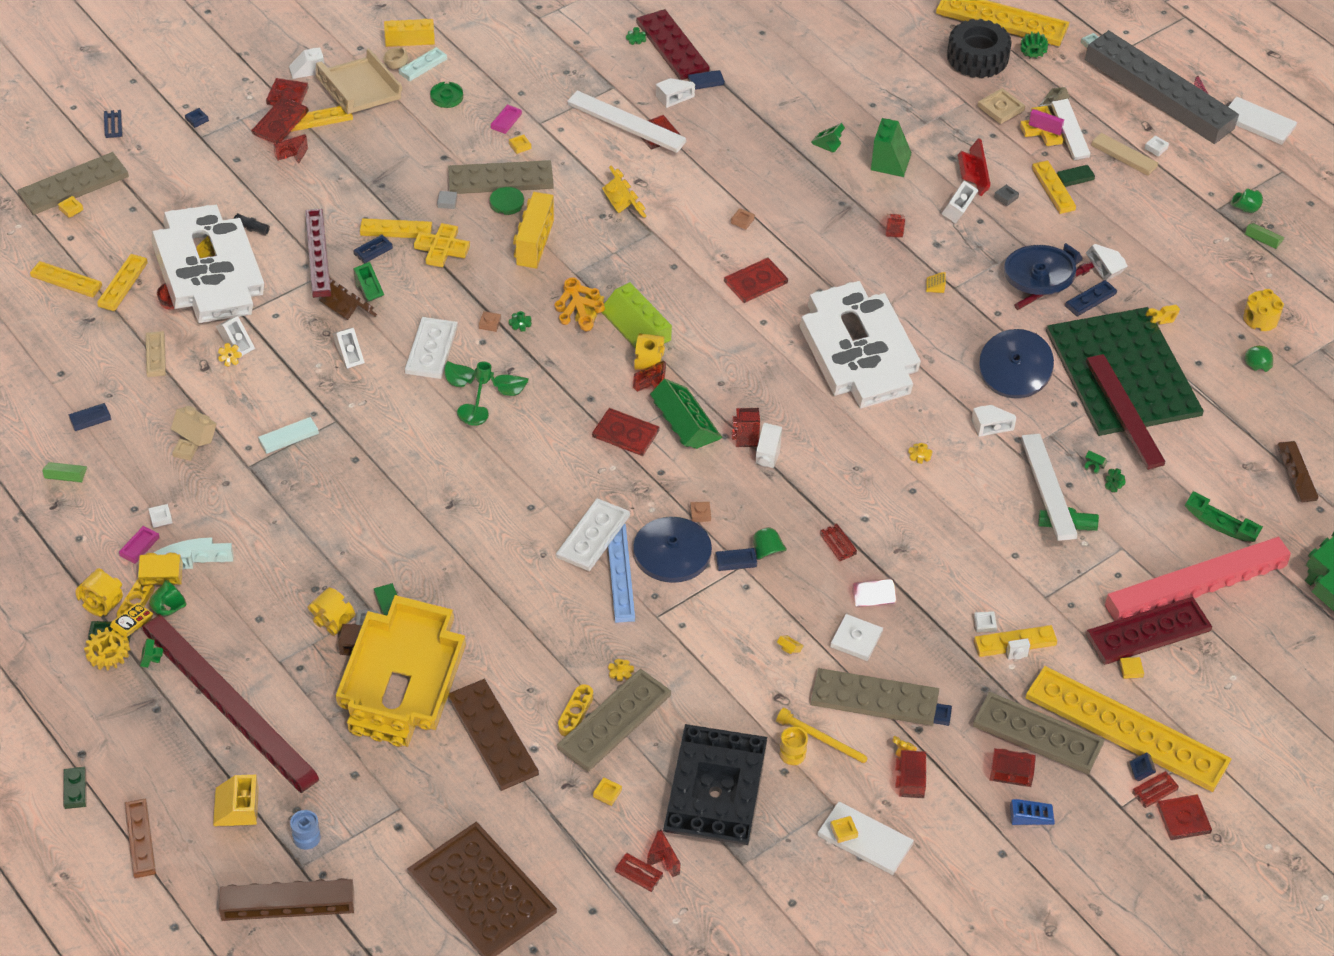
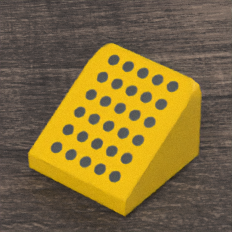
M946 272L927 277L926 292L944 293Z

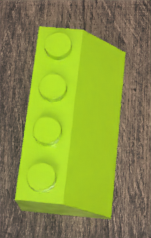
M631 282L615 289L604 303L605 310L601 313L635 349L639 333L664 336V344L671 341L672 325Z

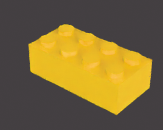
M533 192L532 197L528 198L527 210L523 211V221L519 222L518 235L515 234L513 244L516 245L514 258H516L517 265L537 269L554 223V195Z

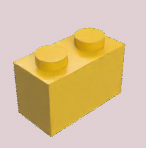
M170 552L166 553V555H157L155 553L140 555L138 578L141 585H162L166 580L172 584H182L183 561L180 554Z

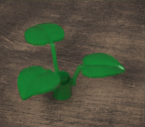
M449 361L445 365V378L449 384L456 387H464L467 383L471 384L475 378L479 383L475 406L463 404L457 410L458 418L465 424L473 426L485 423L489 416L487 408L478 407L482 384H486L491 378L493 386L498 387L499 393L515 396L523 391L529 378L514 375H498L494 378V372H491V364L485 361L479 362L475 371L470 367L454 364Z

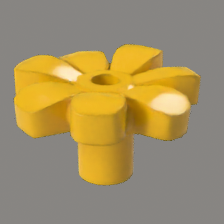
M225 343V349L219 348L218 353L222 355L218 359L220 362L225 361V366L229 367L231 362L234 365L239 363L237 358H241L242 353L237 352L239 347L236 344L231 347L230 343Z
M916 443L908 450V453L911 454L910 460L915 461L917 459V463L923 464V459L926 462L929 461L933 453L925 443Z
M616 659L614 664L610 663L608 666L610 671L609 677L611 679L617 677V681H623V677L625 680H628L632 677L631 673L634 672V666L630 665L628 660Z
M893 736L892 742L898 746L895 755L902 758L905 751L916 752L917 747L912 743Z

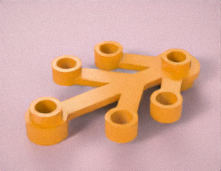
M570 277L564 282V293L555 302V309L557 312H563L559 315L561 324L567 325L571 322L570 315L577 308L580 316L578 319L580 329L586 332L590 331L594 326L592 317L586 314L583 305L594 308L597 313L603 312L605 310L603 301H595L600 298V292L597 288L582 286L577 278ZM579 293L589 295L590 299L580 296ZM572 295L573 299L571 300V302L569 303V305H568L567 308H566V304H565V303H566V301L569 299V297Z

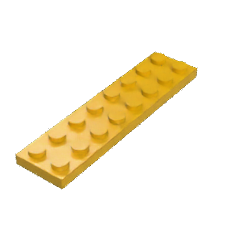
M941 0L936 10V14L960 21H969L970 19L990 20L995 24L998 23L1001 28L1004 27L1007 33L1024 37L1025 34H1031V32L1035 34L1039 32L1040 35H1045L1049 44L1056 46L1061 45L1070 23L988 0Z

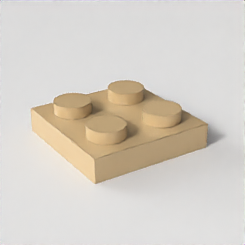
M1003 88L978 101L977 106L999 124L1025 111V105Z

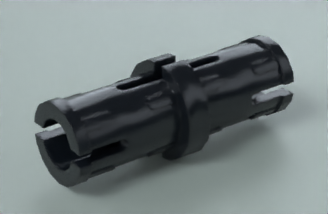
M239 213L234 216V219L240 218L243 227L247 228L250 232L255 231L266 236L270 230L269 225L257 221L256 218H249Z

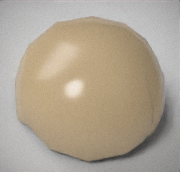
M404 47L389 49L383 56L384 63L390 69H400L407 64L408 53Z

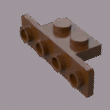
M329 277L331 296L321 297L320 302L347 320L358 306L376 317L377 314L372 311L374 309L373 306L367 302L362 304L359 302L361 298L354 293L351 295L347 294L348 290L340 284L337 287L334 285L336 281Z
M1279 442L1277 448L1299 501H1317L1319 496L1296 442Z

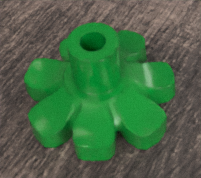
M634 27L633 31H628L626 40H629L631 45H634L635 42L636 44L646 42V33L640 32L638 27Z
M519 311L517 314H512V319H509V325L512 326V329L517 330L519 328L523 332L526 331V327H531L532 319L531 316H525L524 312Z
M1111 468L1108 470L1109 476H1106L1105 479L1107 482L1105 488L1115 493L1125 485L1126 480L1125 475L1121 474V469Z

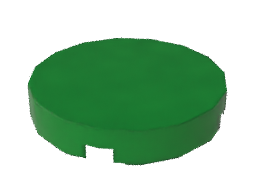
M440 82L434 85L430 91L431 102L441 108L455 107L463 101L464 97L462 87L454 82H449V84Z
M513 187L498 188L490 195L491 209L496 213H504V215H512L521 211L525 202L523 193Z

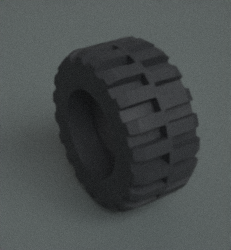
M970 19L969 21H963L950 32L947 59L957 72L960 71L965 76L969 75L972 78L992 77L1007 67L1012 44L1011 37L1004 27L1001 28L998 23L995 24L990 20Z

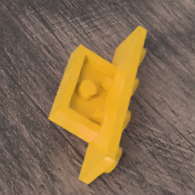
M612 165L609 166L615 178L602 187L616 211L620 213L633 204L644 218L647 217L644 212L645 206L640 201H637L639 198L633 190L630 191L631 185L628 181L622 179L624 177L623 173L619 168L615 170Z

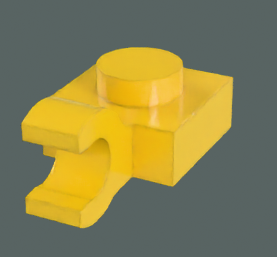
M1177 304L1164 306L1160 311L1150 308L1146 316H1153L1150 321L1151 323L1158 322L1159 325L1172 323L1175 321L1180 308Z

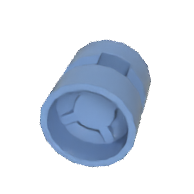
M310 810L296 812L290 820L293 842L300 849H312L318 845L321 839L318 817Z

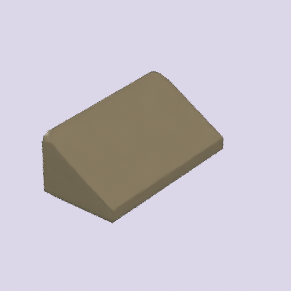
M1066 87L1052 88L1038 107L1048 106L1051 114L1055 116L1051 104L1053 101L1069 100L1070 96Z

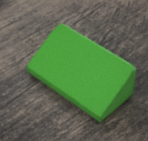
M1255 223L1249 224L1245 235L1275 249L1278 248L1285 238Z
M49 462L42 471L45 479L82 482L87 466Z

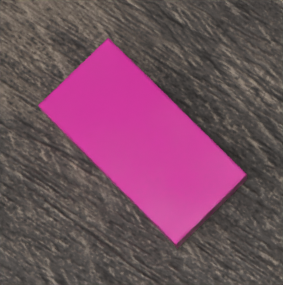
M507 104L491 123V129L506 134L522 115V110Z
M1033 109L1030 114L1029 125L1060 136L1065 119Z
M142 526L119 551V556L136 564L139 561L140 555H144L160 538L159 533Z

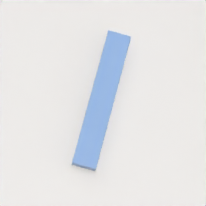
M624 524L608 546L615 623L635 622L626 524Z

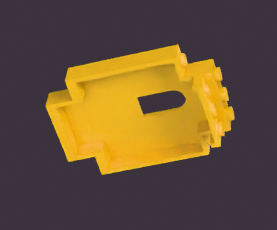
M395 595L387 616L367 611L336 693L337 705L349 710L350 716L347 721L349 732L359 737L362 735L371 737V739L378 742L382 740L387 741L397 747H409L416 725L424 730L437 729L466 647L465 635L450 632L454 621L453 609ZM392 672L411 677L403 701L395 709L386 708L382 703Z

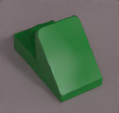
M840 123L819 132L811 143L832 153L835 152L841 145L839 138L845 129L844 125Z
M370 262L353 268L356 287L361 288L366 302L384 296V292Z

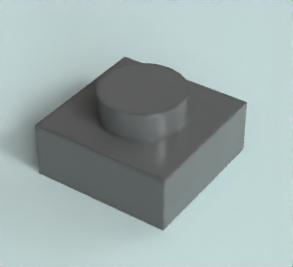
M1006 184L995 192L994 198L1008 206L1019 198V192Z

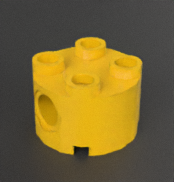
M1271 289L1256 291L1248 296L1243 319L1252 329L1257 327L1261 328L1260 331H1270L1277 327L1284 303Z
M639 333L635 350V370L661 372V359L665 351L664 336Z
M100 568L92 572L75 591L78 601L82 599L84 602L82 606L88 612L98 617H101L103 614L106 616L123 597L121 581L118 578H112Z
M328 587L307 608L314 615L313 622L320 628L322 626L326 627L327 631L335 636L342 629V624H348L356 614L349 601L345 604L343 601L345 597L340 592Z

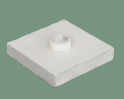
M846 614L830 647L868 661L883 632V628Z

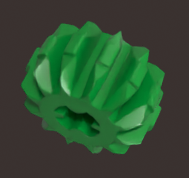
M1033 32L1025 34L1021 40V52H1023L1024 56H1029V58L1035 57L1037 59L1038 56L1043 57L1044 53H1047L1048 40L1044 34L1040 35L1039 32L1036 34Z

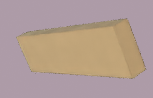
M1100 133L1092 141L1091 146L1148 176L1158 167V162L1103 133Z

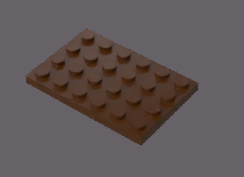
M477 821L407 868V872L481 956L499 955L557 913V908Z

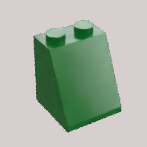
M882 118L874 139L871 171L904 177L912 152L899 121Z

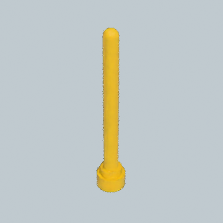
M784 707L780 710L776 718L777 723L783 726L786 724L787 726L800 727L807 734L861 763L867 762L868 758L866 755L794 718L790 710Z

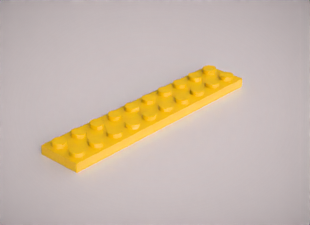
M1044 666L1026 693V699L1139 756L1146 752L1149 753L1153 763L1211 792H1214L1232 760V758L1047 666Z

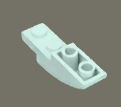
M212 537L178 542L154 552L157 555H166V553L170 552L180 554L183 561V569H193L194 562H233L234 559L232 543H213Z

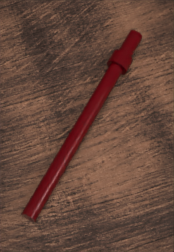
M1090 261L1087 264L1079 265L1076 269V277L1089 273L1090 269L1095 267ZM1031 294L1015 303L1014 306L1019 310L1044 295Z

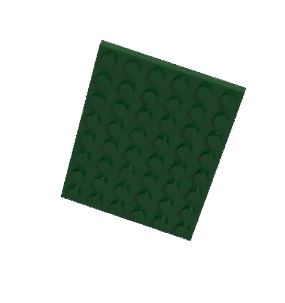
M1148 307L1047 325L1046 332L1098 436L1125 431L1086 363L1088 357L1102 354L1105 355L1146 427L1203 416L1204 410L1157 323L1150 322L1153 316H1146Z

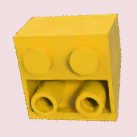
M256 774L234 775L216 787L214 826L257 825L259 786Z

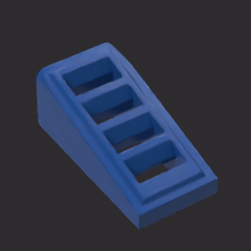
M1011 799L1010 814L1012 825L1055 824L1052 804ZM1035 811H1039V816H1036ZM1043 811H1047L1048 817H1044Z

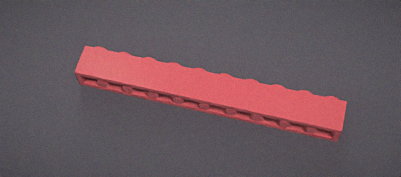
M1278 536L1109 593L1105 607L1114 621L1190 597L1197 598L1202 594L1215 592L1220 588L1232 586L1237 582L1247 581L1252 577L1265 575L1276 569H1283L1289 562L1291 552Z

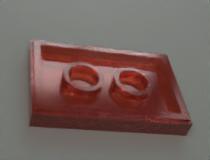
M281 97L251 132L255 136L279 145L309 112V109L305 105Z
M767 257L724 277V282L743 303H746L787 284L788 278Z
M609 408L592 432V437L644 456L659 433L660 427Z

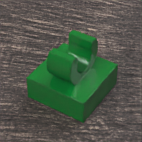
M1088 450L1085 456L1087 460L1085 470L1094 465L1096 466L1094 474H1098L1100 467L1105 468L1107 460L1105 457Z
M146 639L142 649L141 667L148 668L151 661L160 663L163 649L159 647L154 648L155 640Z

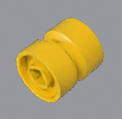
M788 727L781 734L779 755L781 760L788 765H799L806 758L808 735L802 728Z

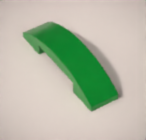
M1195 491L1191 493L1185 503V507L1200 521L1230 537L1244 541H1256L1263 526L1247 518L1242 522L1209 505L1210 499Z

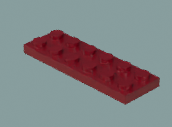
M666 9L636 18L638 26L646 33L647 38L679 80L688 79V75L710 72L708 63Z
M1190 597L1088 629L1086 636L1103 664L1107 665L1119 661L1120 658H1129L1210 632L1213 626L1194 597Z

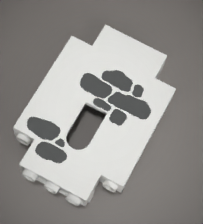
M217 204L164 212L163 224L165 229L152 231L151 243L174 309L193 306L198 323L252 315L253 301L251 297L263 295L265 283L241 219L222 220ZM209 236L216 256L200 259L193 239Z
M857 281L810 294L808 301L810 313L801 317L800 329L834 396L851 391L861 409L911 394L913 382L909 374L918 372L921 361L885 293L875 294L868 298L861 282ZM851 312L856 314L868 337L852 341L841 319V315Z

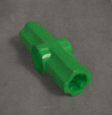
M1068 507L1076 530H1098V514L1078 513L1074 508ZM1047 510L1039 511L1038 526L1052 527Z

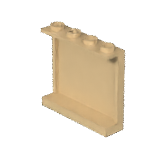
M369 48L365 58L329 68L322 61L316 63V78L347 114L401 99V83L395 79L393 74L388 71L376 54Z

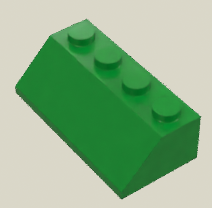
M664 378L650 394L654 399V404L663 412L662 416L672 425L671 429L679 435L680 442L684 446L698 449L722 438L687 387Z

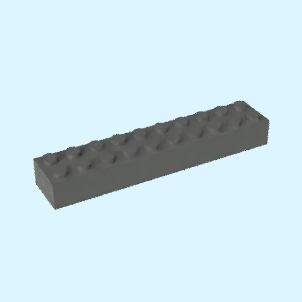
M1108 30L1088 44L1085 56L1087 62L1211 143L1216 144L1235 129L1239 117L1237 112Z

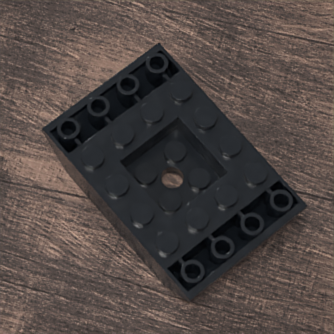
M685 724L663 832L749 845L768 737ZM713 791H718L721 795L719 797H713L710 795V793Z

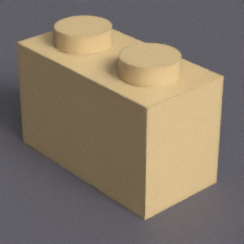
M185 406L176 409L171 429L195 445L202 446L212 442L217 423L212 421L209 416L196 411V408Z

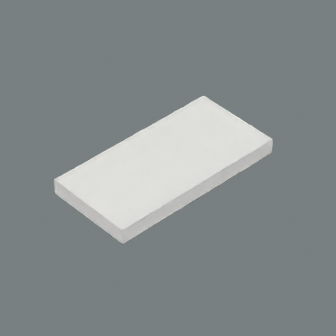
M1237 96L1228 106L1239 114L1236 126L1280 145L1285 142L1297 125L1296 121Z
M422 317L405 367V374L441 379L457 331L458 322Z
M597 498L557 551L556 557L590 571L630 517V511Z
M841 802L837 803L818 831L819 837L891 875H894L914 842L913 839ZM851 816L858 831V838L837 843L830 827L831 821Z

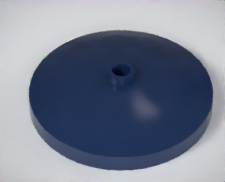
M1030 245L1015 250L1007 257L1004 274L1007 281L1020 291L1036 295H1047L1060 292L1074 282L1076 263L1071 255L1057 247Z
M1010 329L996 334L985 344L979 360L980 373L985 384L995 393L1007 398H1025L1038 393L1048 384L1053 374L1054 357L1048 343L1038 334L1024 329Z
M662 517L647 523L639 530L634 540L633 554L638 567L649 577L662 582L678 583L697 577L707 568L711 559L712 544L707 532L697 523L681 517Z

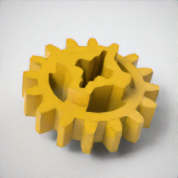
M108 627L105 628V632L97 630L98 635L91 634L92 640H86L87 647L84 648L87 661H90L92 667L97 665L99 670L105 666L108 671L112 665L114 668H118L117 663L124 664L123 657H129L128 651L130 646L128 638L117 633L114 629L111 632L108 630Z

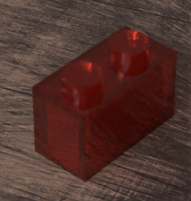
M736 408V416H732V426L735 427L731 431L732 440H735L736 447H758L760 434L759 408Z
M994 748L989 781L1031 787L1034 778L1036 755Z
M901 750L900 758H896L895 770L899 771V776L895 778V788H899V797L924 798L926 791V752Z

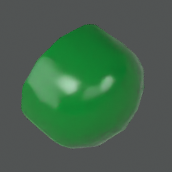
M1258 345L1246 351L1244 361L1254 371L1263 369L1267 372L1273 367L1274 358L1268 347Z

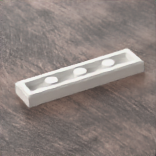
M1069 100L1053 101L1051 106L1055 116L1065 119L1062 133L1073 160L1089 158L1091 155Z

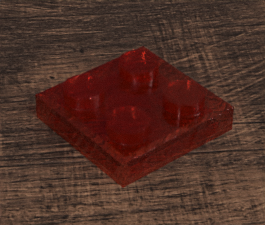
M276 78L266 98V104L299 110L308 91V83Z

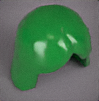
M1249 188L1243 193H1235L1231 199L1233 207L1246 213L1258 211L1263 203L1262 193Z
M771 527L762 528L756 531L753 536L757 560L770 554L787 550L778 532Z
M168 580L164 581L162 586L153 593L149 600L151 609L162 617L172 615L187 605L184 596ZM164 604L171 607V609L166 610Z

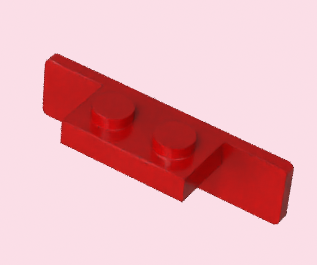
M978 138L970 147V154L960 151L957 156L962 179L975 183L978 195L982 196L989 190L991 182L982 139Z

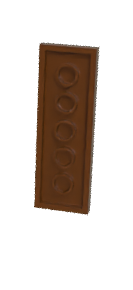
M485 678L449 693V702L500 791L539 775L538 768Z

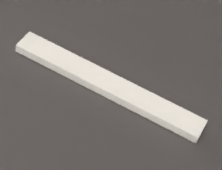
M578 90L567 101L571 107L676 153L687 142L686 138Z
M1022 435L1021 441L1057 541L1077 539V531L1041 435Z

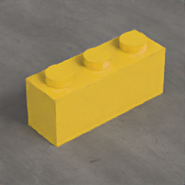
M433 19L384 21L386 47L435 45Z

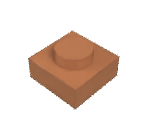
M739 208L731 218V224L746 230L754 221L755 214Z
M483 311L479 322V329L497 332L501 321V314Z
M690 502L691 520L693 522L711 521L710 502Z

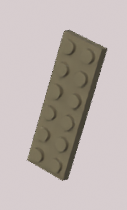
M111 152L25 186L17 191L32 215L58 206L60 202L71 196L78 198L129 177V174L117 156Z
M551 160L448 166L450 192H457V194L493 192L502 187H513L520 191L554 189Z
M640 668L557 744V749L589 772L671 696V690Z
M818 668L811 705L933 726L939 688Z
M992 692L988 693L973 722V727L1088 775L1105 741L1103 738Z

